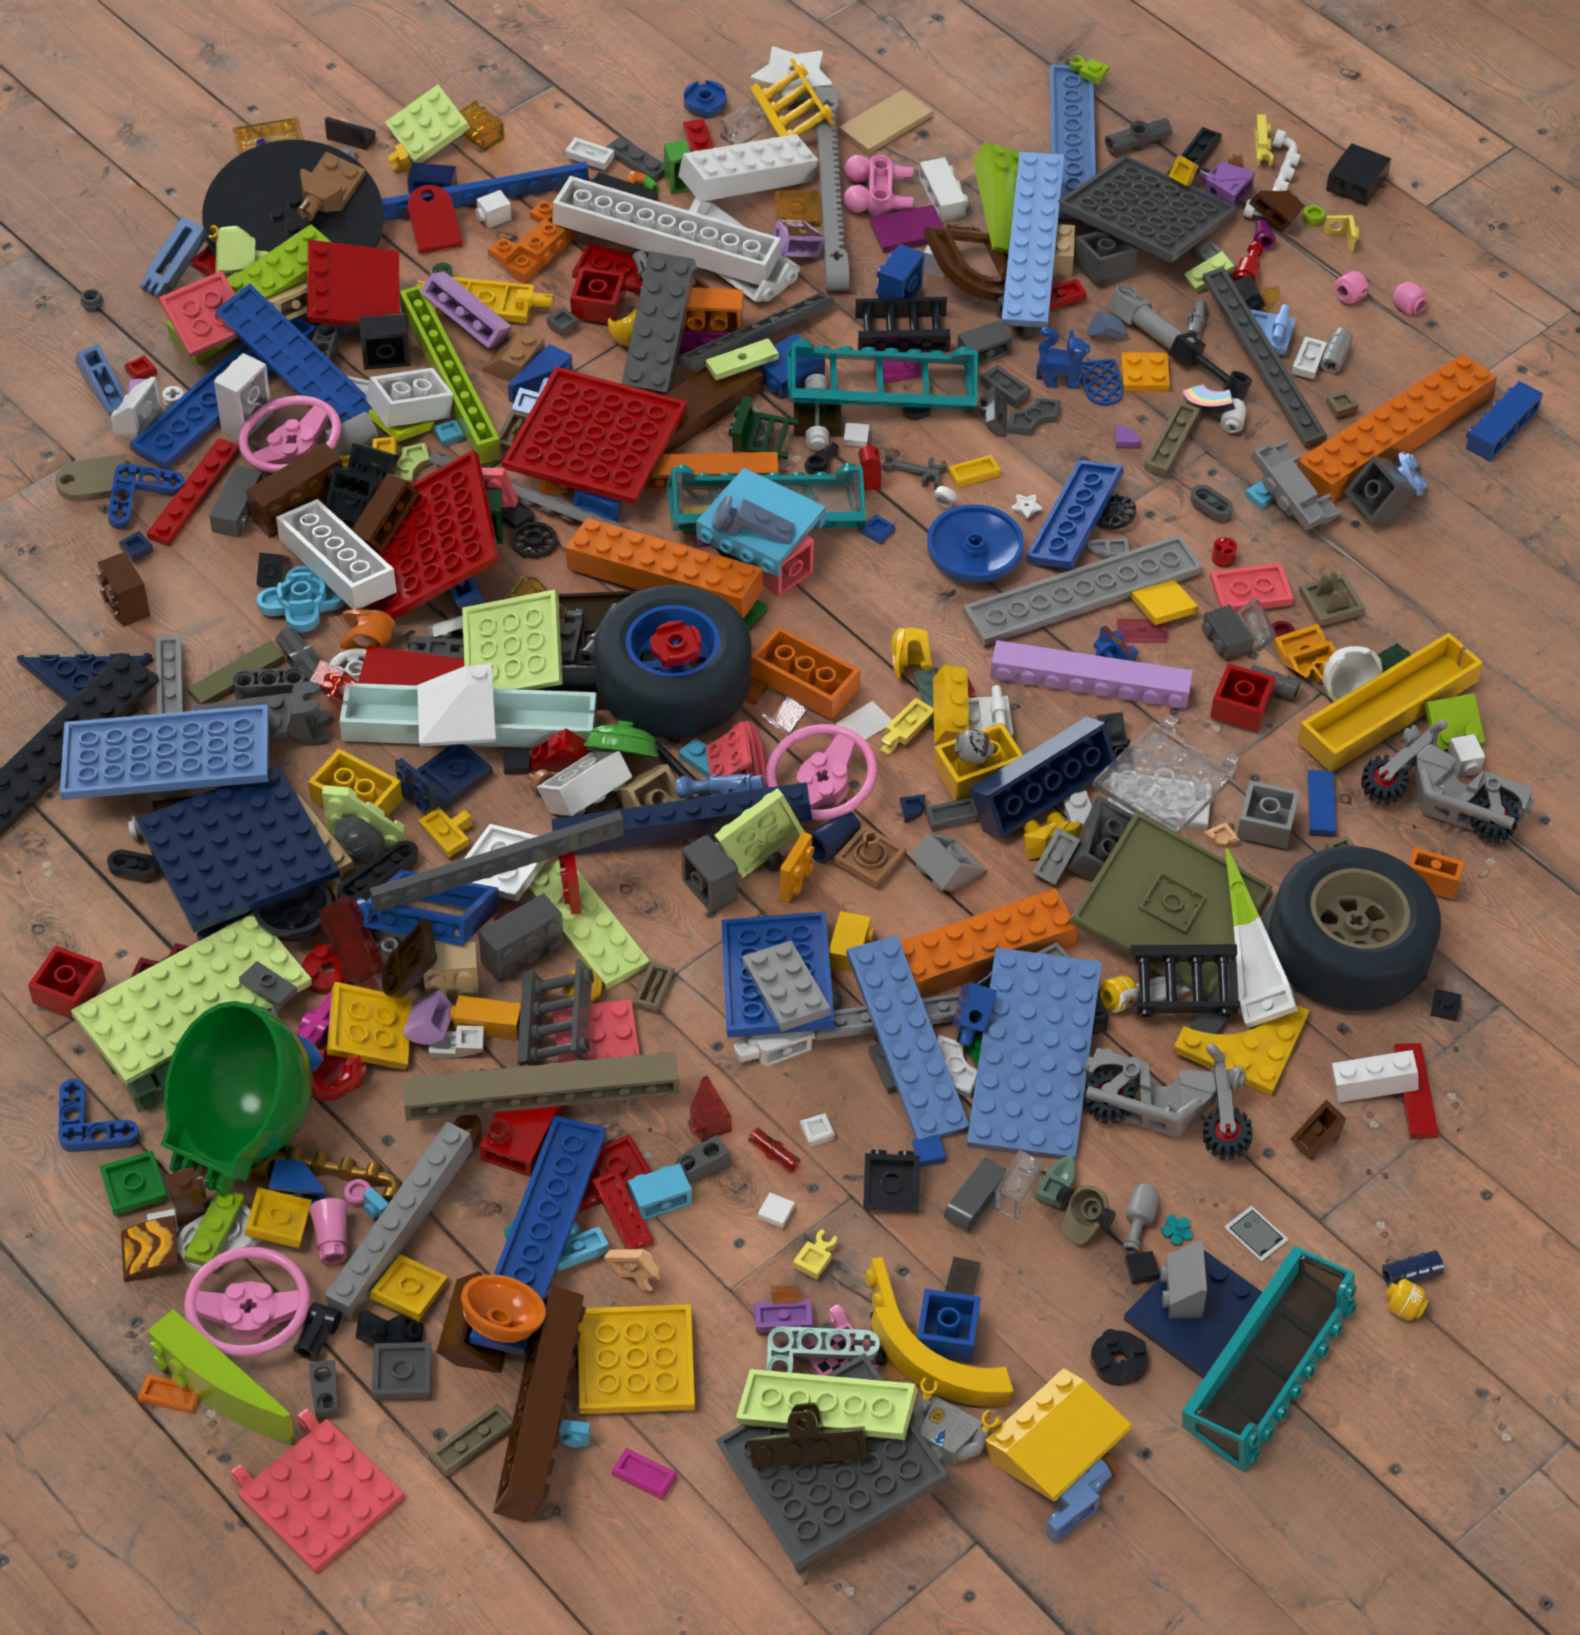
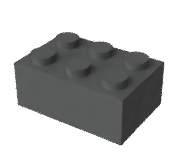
M543 893L478 931L481 963L498 982H501L506 978L513 977L518 971L528 965L535 964L540 958L550 952L557 951L564 945L562 913Z

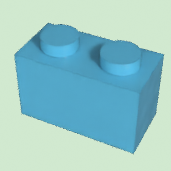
M680 1163L673 1166H664L658 1171L646 1175L640 1174L628 1180V1191L643 1220L692 1204V1189Z

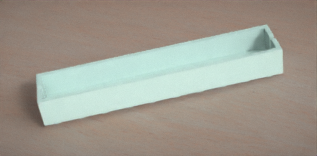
M345 683L340 715L342 741L419 744L417 686ZM493 689L496 742L465 745L534 748L565 728L587 741L592 732L591 730L596 728V693Z

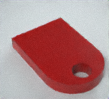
M424 185L414 190L408 200V214L418 254L461 246L463 241L450 195L443 188L435 185ZM425 193H430L434 199L432 201H424L421 196Z

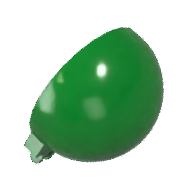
M230 1001L219 1003L204 1011L189 1025L177 1043L170 1059L165 1079L164 1107L167 1127L160 1146L173 1151L169 1170L172 1173L193 1167L196 1173L199 1164L208 1167L206 1179L204 1180L205 1187L210 1191L216 1189L215 1192L221 1196L228 1195L235 1179L247 1180L252 1164L275 1154L294 1137L309 1111L313 1092L311 1063L302 1041L284 1020L257 1005Z

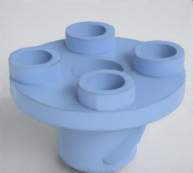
M1405 451L1399 453L1402 466L1397 469L1417 490L1416 495H1423L1424 490L1428 486L1422 475L1419 476L1415 469L1418 467V463L1414 455Z

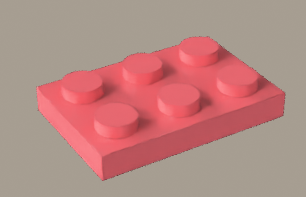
M1281 563L1210 573V581L1219 608L1230 604L1235 612L1293 605L1294 598Z

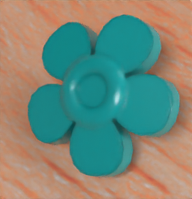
M1169 1215L1165 1220L1167 1225L1161 1228L1162 1235L1164 1237L1171 1236L1170 1242L1177 1246L1182 1243V1239L1184 1241L1191 1240L1193 1232L1187 1229L1190 1226V1221L1186 1217H1181L1178 1221L1175 1215Z

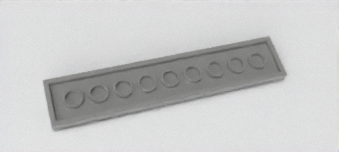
M1181 534L964 605L963 613L982 644L986 646L995 643L996 640L1001 641L1130 598L1132 591L1172 580L1178 582L1202 574L1203 567Z

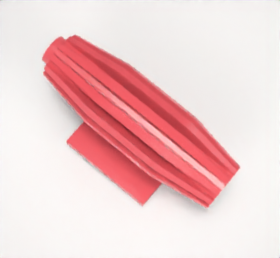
M749 721L735 723L731 731L706 747L710 776L713 774L721 776L751 773L753 776L763 775L766 787L768 788L765 749L754 723Z

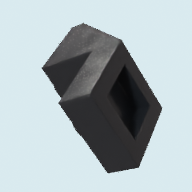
M1123 712L1096 715L1097 720L1104 722L1117 765L1133 764L1131 739L1126 738Z
M364 1310L358 1314L355 1338L374 1347L375 1343L422 1342L424 1324L403 1313L387 1321L368 1310Z

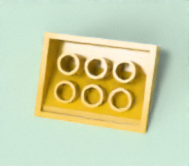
M1063 1368L994 1431L985 1442L993 1465L1055 1502L1133 1427L1125 1417L1085 1380Z

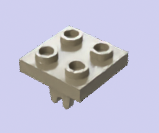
M1332 571L1328 577L1324 573L1319 581L1300 586L1299 593L1320 627L1364 615L1365 607L1345 574L1337 575L1335 571Z

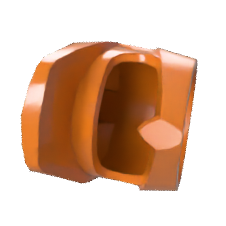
M363 609L346 610L343 612L342 616L345 622L352 629L340 641V648L344 650L355 648L367 649L368 646L385 648L391 640L395 629V621L389 614L379 610ZM360 635L369 637L371 644L368 646L359 645L353 640V637Z

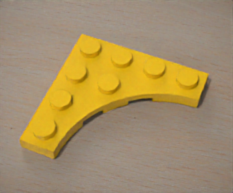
M1297 1005L1298 1011L1265 1022L1254 1029L1236 1034L1204 1033L1183 1026L1172 1052L1212 1069L1214 1067V1058L1207 1052L1206 1048L1208 1044H1215L1225 1054L1226 1071L1239 1065L1243 1066L1242 1072L1247 1073L1244 1084L1271 1096L1310 1010Z

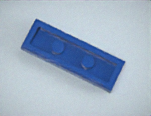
M1308 770L1309 835L1335 836L1336 819L1333 771Z

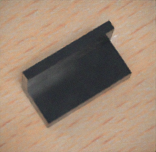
M327 116L324 119L328 140L367 150L376 137L375 130Z

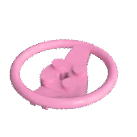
M310 396L279 398L261 406L248 417L239 434V449L244 459L251 466L260 471L275 473L318 447L317 439L320 437L329 419L332 424V431L326 444L333 450L340 439L341 421L333 407L320 399ZM292 405L312 407L300 422L296 419H290L273 433L269 434L267 437L268 447L254 453L250 451L248 445L250 431L266 414Z
M818 724L804 727L791 733L775 747L768 760L766 781L768 788L778 786L776 779L778 762L784 752L797 741L818 734L836 735L825 753H814L811 758L801 765L797 775L798 783L807 782L812 819L828 820L853 811L868 798L877 779L878 766L871 746L858 733L838 725ZM857 746L864 754L867 762V777L861 790L843 805L832 809L814 810L817 807L823 808V805H830L832 803L837 805L846 797L849 791L847 770Z
M262 1247L237 1248L214 1257L195 1274L186 1292L185 1316L187 1322L224 1355L234 1357L257 1356L282 1346L297 1333L304 1323L309 1310L310 1290L307 1279L294 1261L282 1253ZM245 1258L265 1259L280 1265L293 1277L298 1288L295 1291L273 1293L269 1284L249 1281L230 1284L226 1289V1293L199 1291L204 1281L216 1269L229 1262ZM198 1317L223 1325L225 1330L227 1329L229 1333L234 1335L235 1339L245 1342L261 1340L263 1335L269 1332L271 1328L274 1329L278 1323L293 1319L282 1332L267 1341L253 1345H232L212 1337L202 1327Z

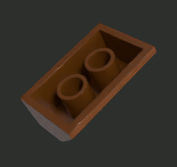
M477 1271L456 1280L436 1353L456 1366L497 1373L501 1370L505 1351L470 1343L472 1328L463 1314L461 1294L468 1281L477 1276L484 1275Z

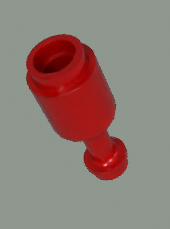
M1254 241L1248 246L1247 252L1249 255L1239 260L1233 276L1234 282L1250 274L1255 283L1260 271V262L1257 260V257L1263 253V245L1260 242Z

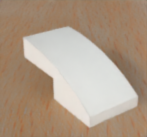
M457 1025V1031H446L443 1040L429 1044L428 1059L457 1058L483 1052L484 1026Z

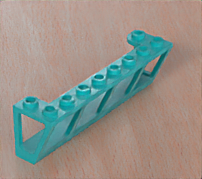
M797 339L796 342L791 343L787 350L788 402L971 411L977 407L978 351L971 350V347H958L957 351L949 355L939 350L931 351V354L922 353L921 350L917 349L908 350V353L899 352L895 348H888L885 351H876V348L872 347L853 350V347L850 346L830 349V346L817 345L814 348V344H811L810 340ZM796 357L829 359L831 390L796 388ZM836 360L875 361L877 392L838 390ZM882 362L920 363L922 366L923 394L884 392ZM928 364L963 365L966 396L930 395Z

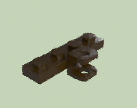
M814 1402L794 1405L787 1421L789 1433L752 1436L748 1440L753 1468L863 1459L869 1456L865 1426L822 1430L821 1411Z

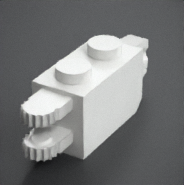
M814 1031L748 1036L734 1044V1053L740 1062L758 1058L760 1064L770 1066L812 1050V1040L816 1038Z

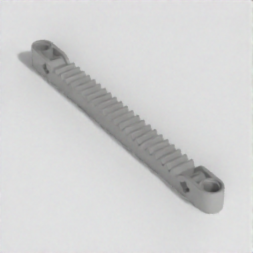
M815 87V92L823 105L828 104L834 113L831 118L837 124V87ZM815 105V114H817L821 110ZM825 118L816 124L822 232L825 236L823 248L826 291H849L848 254L844 250L836 125L831 127Z

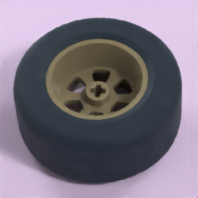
M1340 846L1313 853L1298 862L1288 872L1280 885L1270 920L1269 938L1289 982L1302 993L1320 1003L1339 1009L1354 1011L1374 1010L1393 1005L1405 999L1424 980L1440 937L1441 914L1433 891L1427 882L1408 864L1390 854L1372 848ZM1331 913L1338 919V922L1336 924H1325L1320 919L1322 916ZM1374 931L1385 932L1388 935V940L1379 943L1371 937V934Z

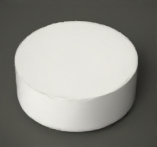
M944 486L937 487L932 496L934 502L945 509L953 508L958 499L954 491Z

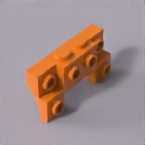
M544 199L530 211V218L539 224L517 244L501 237L488 249V256L498 261L515 280L526 284L545 265H548L559 252H562L580 234L579 231L553 224V204Z

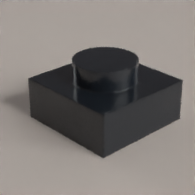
M1436 989L1430 1016L1457 1022L1462 994Z

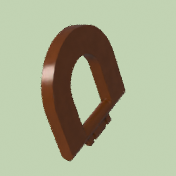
M949 223L946 228L932 226L924 228V236L935 260L951 282L963 291L988 301L997 302V299L1004 295L1009 254L992 249L989 233L981 232L977 226L971 227L959 224L954 226ZM955 241L984 244L999 275L986 276L973 270L962 258Z

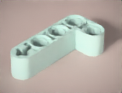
M776 1327L769 1333L767 1371H771L775 1364L781 1363L787 1367L788 1373H792L793 1357L853 1360L865 1353L870 1360L878 1353L880 1341L877 1334L869 1330ZM777 1335H784L788 1338L789 1344L784 1348H777L773 1344V1339ZM806 1336H812L817 1340L818 1344L813 1349H806L801 1344L802 1339ZM839 1337L845 1341L846 1346L844 1349L837 1351L830 1346V1341L833 1338ZM851 1338H855L854 1344H863L864 1339H869V1343L874 1345L870 1347L869 1351H864L863 1346L854 1345V1351H850Z

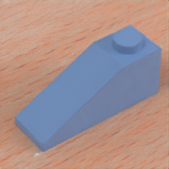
M97 344L77 352L75 363L86 384L108 415L112 414L123 402L125 393L102 349Z

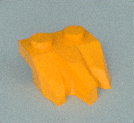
M1319 624L1274 638L1272 643L1285 666L1305 678L1311 674L1318 683H1323L1325 663L1336 652V649L1331 640H1326Z

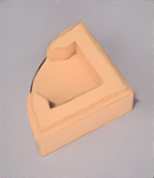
M1227 822L1204 832V838L1211 844L1219 847H1236L1240 843V839Z

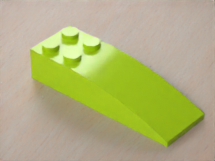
M984 142L973 160L991 246L993 250L1009 254L1020 151Z
M174 1309L147 1331L150 1340L148 1346L154 1356L152 1358L153 1363L160 1371L166 1370L170 1373L172 1380L179 1388L183 1389L185 1386H188L192 1393L194 1391L199 1399L213 1410L248 1429L289 1445H293L296 1442L290 1413Z

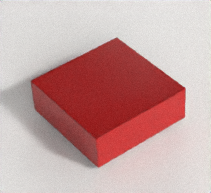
M145 355L124 364L126 372L133 379H148L157 374L156 367Z

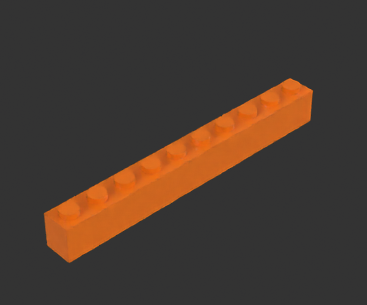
M778 452L663 454L643 492L667 491L666 484L672 468L679 465L689 466L690 469L694 470L695 476L700 473H708L710 476L732 473L734 476H737L743 468L758 475H767L772 472L779 473ZM540 479L542 493L574 494L575 492L574 488ZM678 489V491H708V490H711V489Z

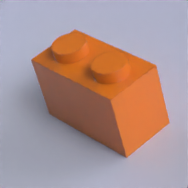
M1414 847L1409 866L1427 882L1435 895L1454 900L1465 862Z

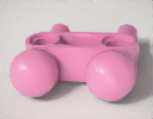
M854 155L848 158L844 165L846 177L855 183L867 180V189L861 185L849 187L843 196L845 207L854 213H860L867 209L873 216L888 214L892 209H912L913 197L895 196L892 193V180L912 181L914 167L894 165L888 157L883 155H876L870 160L862 155Z

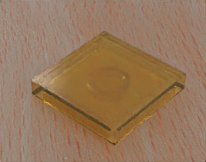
M775 191L776 221L780 218L803 220L812 227H820L819 191Z

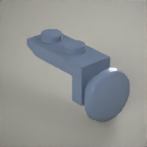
M726 496L721 501L713 516L712 528L715 530L722 527L727 529L726 532L736 535L744 526L782 544L790 543L795 526L794 523L744 498L734 508L731 506L733 498L730 496Z

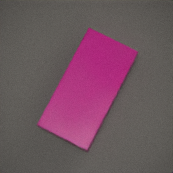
M628 1448L624 1450L612 1469V1476L662 1501L677 1478L676 1472Z

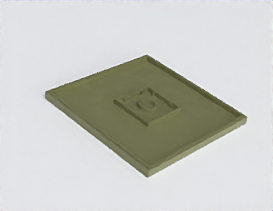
M1136 811L1072 915L1069 923L1128 955L1131 945L1235 944L1226 860ZM1238 867L1257 911H1259L1273 886ZM1151 962L1149 968L1165 976V966L1162 965V962ZM1178 962L1175 965L1176 983L1192 991L1191 965L1188 962ZM1204 962L1202 965L1203 998L1207 1000L1218 983V965L1215 962Z

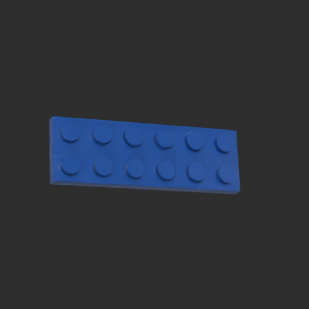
M1078 460L1026 555L1028 563L1068 569L1074 567L1124 473L1122 465Z

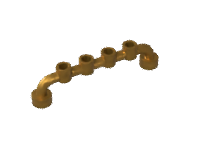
M295 1146L290 1147L287 1153L276 1152L252 1164L248 1175L255 1182L266 1183L272 1172L270 1164L275 1163L276 1159L285 1160L291 1158L304 1162L317 1175H323L327 1172L337 1174L343 1180L357 1178L367 1181L370 1185L386 1184L389 1187L383 1190L381 1197L388 1203H390L401 1187L398 1179L393 1175L384 1173L383 1167L379 1163L370 1162L367 1168L364 1169L356 1167L357 1162L350 1157H343L340 1164L330 1162L331 1158L325 1152H316L314 1158L303 1157L304 1151Z

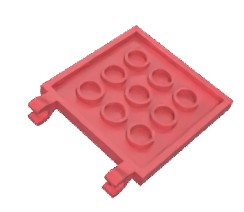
M304 1409L297 1415L301 1420L299 1422L300 1427L308 1433L303 1439L254 1479L251 1478L241 1464H238L230 1472L234 1475L232 1480L241 1488L238 1492L239 1499L317 1574L405 1498L404 1493L327 1419L319 1424L314 1415L308 1409Z

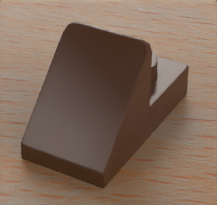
M1326 1099L1290 1140L1308 1158L1313 1159L1330 1139L1336 1142L1339 1140L1347 1118Z

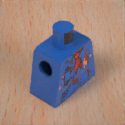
M974 983L962 985L952 1026L960 1028L956 1043L972 1047L975 1033H983L985 1031L997 990ZM970 1013L974 1017L973 1023L969 1020Z

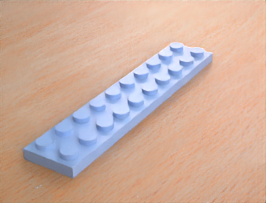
M1020 152L1002 325L1048 328L1059 217L1058 200H1060L1064 154Z

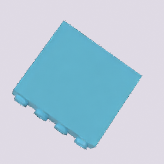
M743 468L696 521V538L722 550L724 553H729L741 559L745 563L760 567L764 572L779 578L781 575V564L814 526L820 529L825 524L826 506ZM726 496H730L733 498L731 506L734 508L744 498L794 523L795 526L790 543L782 544L744 526L736 535L726 532L727 529L722 527L715 530L712 528L713 516L721 501Z

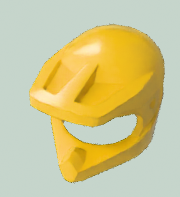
M913 627L898 628L894 632L890 644L896 679H901V674L905 668L912 665H919L925 670L932 669L927 630Z

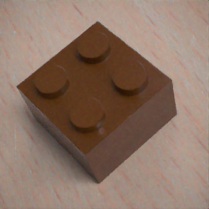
M125 551L97 562L99 572L96 573V576L103 588L100 589V594L104 603L109 602L113 618H118L124 627L150 617L144 582Z

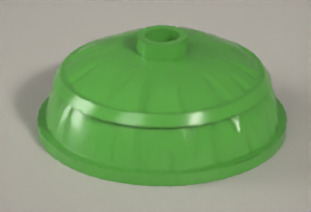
M618 721V725H602L593 728L583 745L594 749L619 750L623 754L659 758L655 738L644 730L633 728L632 722Z

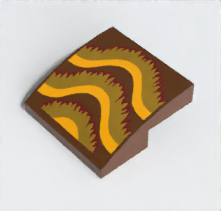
M175 1215L145 1221L121 1231L124 1282L153 1278L152 1272L179 1269Z

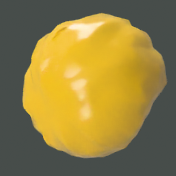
M637 310L617 321L608 319V330L612 338L619 345L629 347Z

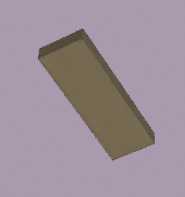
M496 1404L428 1453L429 1459L448 1478L510 1433L512 1419Z

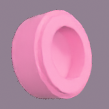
M362 1179L350 1181L344 1188V1197L348 1205L354 1208L363 1207V1193L371 1188L370 1184Z

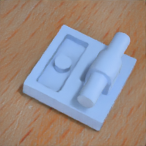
M1283 304L1279 314L1251 309L1250 311L1276 353L1286 356L1295 325V318L1288 317L1290 306Z

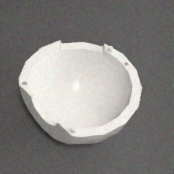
M1351 646L1337 650L1325 663L1322 679L1325 692L1333 702L1339 700L1380 675L1383 670L1381 659L1375 651L1365 647Z

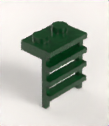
M743 395L741 404H737L735 408V423L731 422L729 427V437H732L733 452H778V461L779 458L788 460L789 453L781 451L789 425L798 426L799 420L754 412L752 397ZM762 420L769 421L762 447H754ZM775 423H783L775 451L769 450L768 446Z

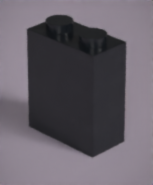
M1351 143L1329 172L1326 190L1366 206L1387 178L1391 158Z

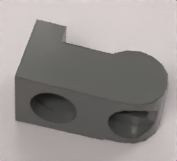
M718 1135L689 1149L675 1162V1165L680 1163L689 1184L698 1182L705 1175L719 1168L723 1171L732 1167L730 1153Z
M335 1360L309 1363L316 1418L339 1415Z

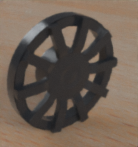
M1119 494L1111 496L1107 507H1105L1101 514L1103 516L1099 518L1096 526L1106 530H1115L1127 526L1136 517L1135 503L1128 496H1119ZM1132 508V512L1125 511L1126 509ZM1124 515H1128V516H1129V517L1126 518L1125 520L1123 519V518H1124Z
M536 521L518 526L511 538L513 550L525 559L526 557L539 559V557L550 555L557 544L554 529L548 524ZM528 528L530 529V530L527 531L526 533L523 532V530H525V529H528ZM545 530L550 533L548 535L543 536ZM518 534H520L524 537V539H519L516 537L518 536ZM549 538H553V541H552V542H550V541H544V540H547V539H549Z

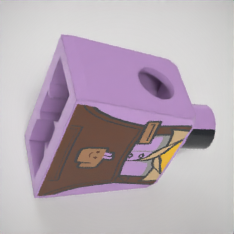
M780 218L776 221L773 236L781 238L780 254L782 256L820 257L825 236L806 221Z

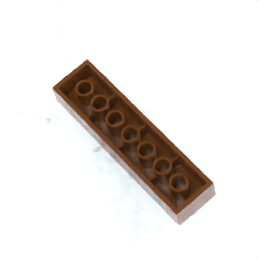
M552 1285L544 1297L543 1302L546 1308V1315L542 1325L534 1331L527 1350L493 1510L495 1514L527 1522L533 1513L537 1514L541 1501L545 1502L550 1488V1485L546 1484L547 1475H551L555 1464V1459L551 1458L552 1450L557 1448L560 1439V1433L556 1432L557 1426L561 1424L565 1414V1407L562 1406L563 1398L567 1397L571 1382L567 1381L568 1373L572 1372L576 1357L572 1356L573 1348L577 1347L581 1332L577 1331L578 1323H582L586 1307L582 1306L584 1298L582 1294Z

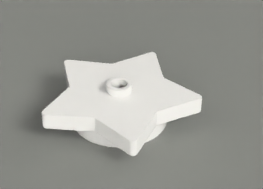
M773 46L771 48L769 64L751 75V84L758 83L760 87L768 89L795 70L790 62V59L794 58L798 65L802 63L809 74L806 75V78L814 90L815 87H832V82L820 70L823 51L794 54ZM799 77L774 96L782 99L802 85L803 81ZM807 91L787 106L797 101L806 100L811 97V94Z

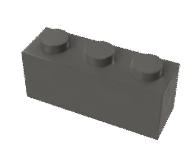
M237 465L234 466L209 515L212 532L237 538L240 537L243 529L248 527L251 515L246 490L263 480L262 471Z

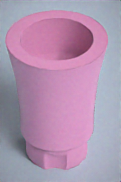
M338 1198L318 1200L310 1205L309 1211L314 1225L320 1260L323 1264L336 1265L343 1263L347 1259L348 1203Z

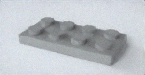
M792 941L742 956V962L781 1032L831 1016V1008Z

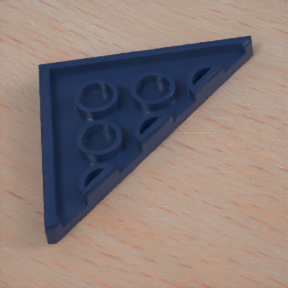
M120 653L110 654V656L74 654V657H60L59 654L39 655L40 657L18 655L17 661L68 704ZM122 653L144 667L153 661L150 653H144L143 656H130V653Z

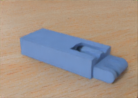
M182 216L147 269V275L142 281L140 288L145 291L147 290L148 293L154 294L158 298L163 296L167 288L173 290L190 265L191 260L209 236L208 231Z

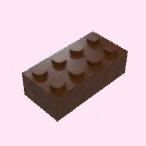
M324 442L248 488L246 494L253 522L271 538L278 533L277 516L317 499L321 503L326 504L334 466H343L341 458Z

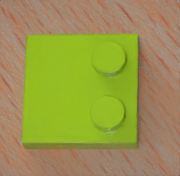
M1475 693L1424 703L1429 728L1440 720H1445L1448 723V727L1439 732L1437 740L1439 749L1443 751L1448 750L1451 738L1475 734L1479 744L1485 742Z

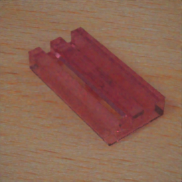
M1117 619V630L1123 635V643H1167L1166 622L1154 625L1150 619Z

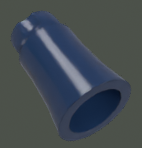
M853 812L830 819L820 827L808 832V834L812 835V846L814 847L812 858L822 864L827 863L859 831L861 824Z

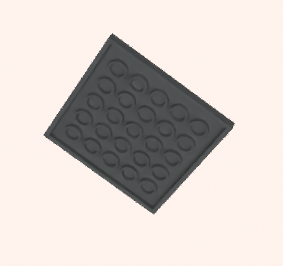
M1125 154L1058 200L1059 210L1067 216L1075 217L1086 225L1094 226L1105 234L1113 235L1124 243L1132 244L1143 252L1151 253L1160 257L1161 260L1170 263L1174 262L1236 215L1238 209L1237 206L1192 185L1185 186L1169 177L1168 174Z
M865 1353L826 1375L884 1381ZM911 1419L905 1440L867 1436L869 1456L863 1459L753 1468L748 1442L749 1438L752 1436L789 1433L788 1429L740 1425L715 1440L797 1571L950 1481L949 1474Z

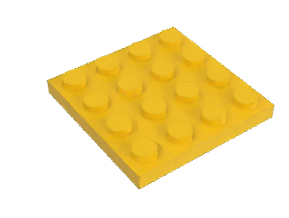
M691 1304L586 1308L582 1323H578V1331L581 1332L578 1343L580 1414L695 1410Z

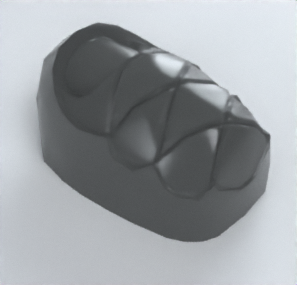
M354 815L343 817L336 821L334 835L338 843L359 865L365 866L383 853L385 838L370 823Z

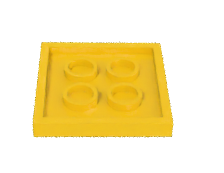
M335 982L331 993L327 1054L347 1059L359 1054L362 1062L405 1070L408 1066L409 1039L402 1034L411 1012L412 998L403 997L396 999L381 991Z

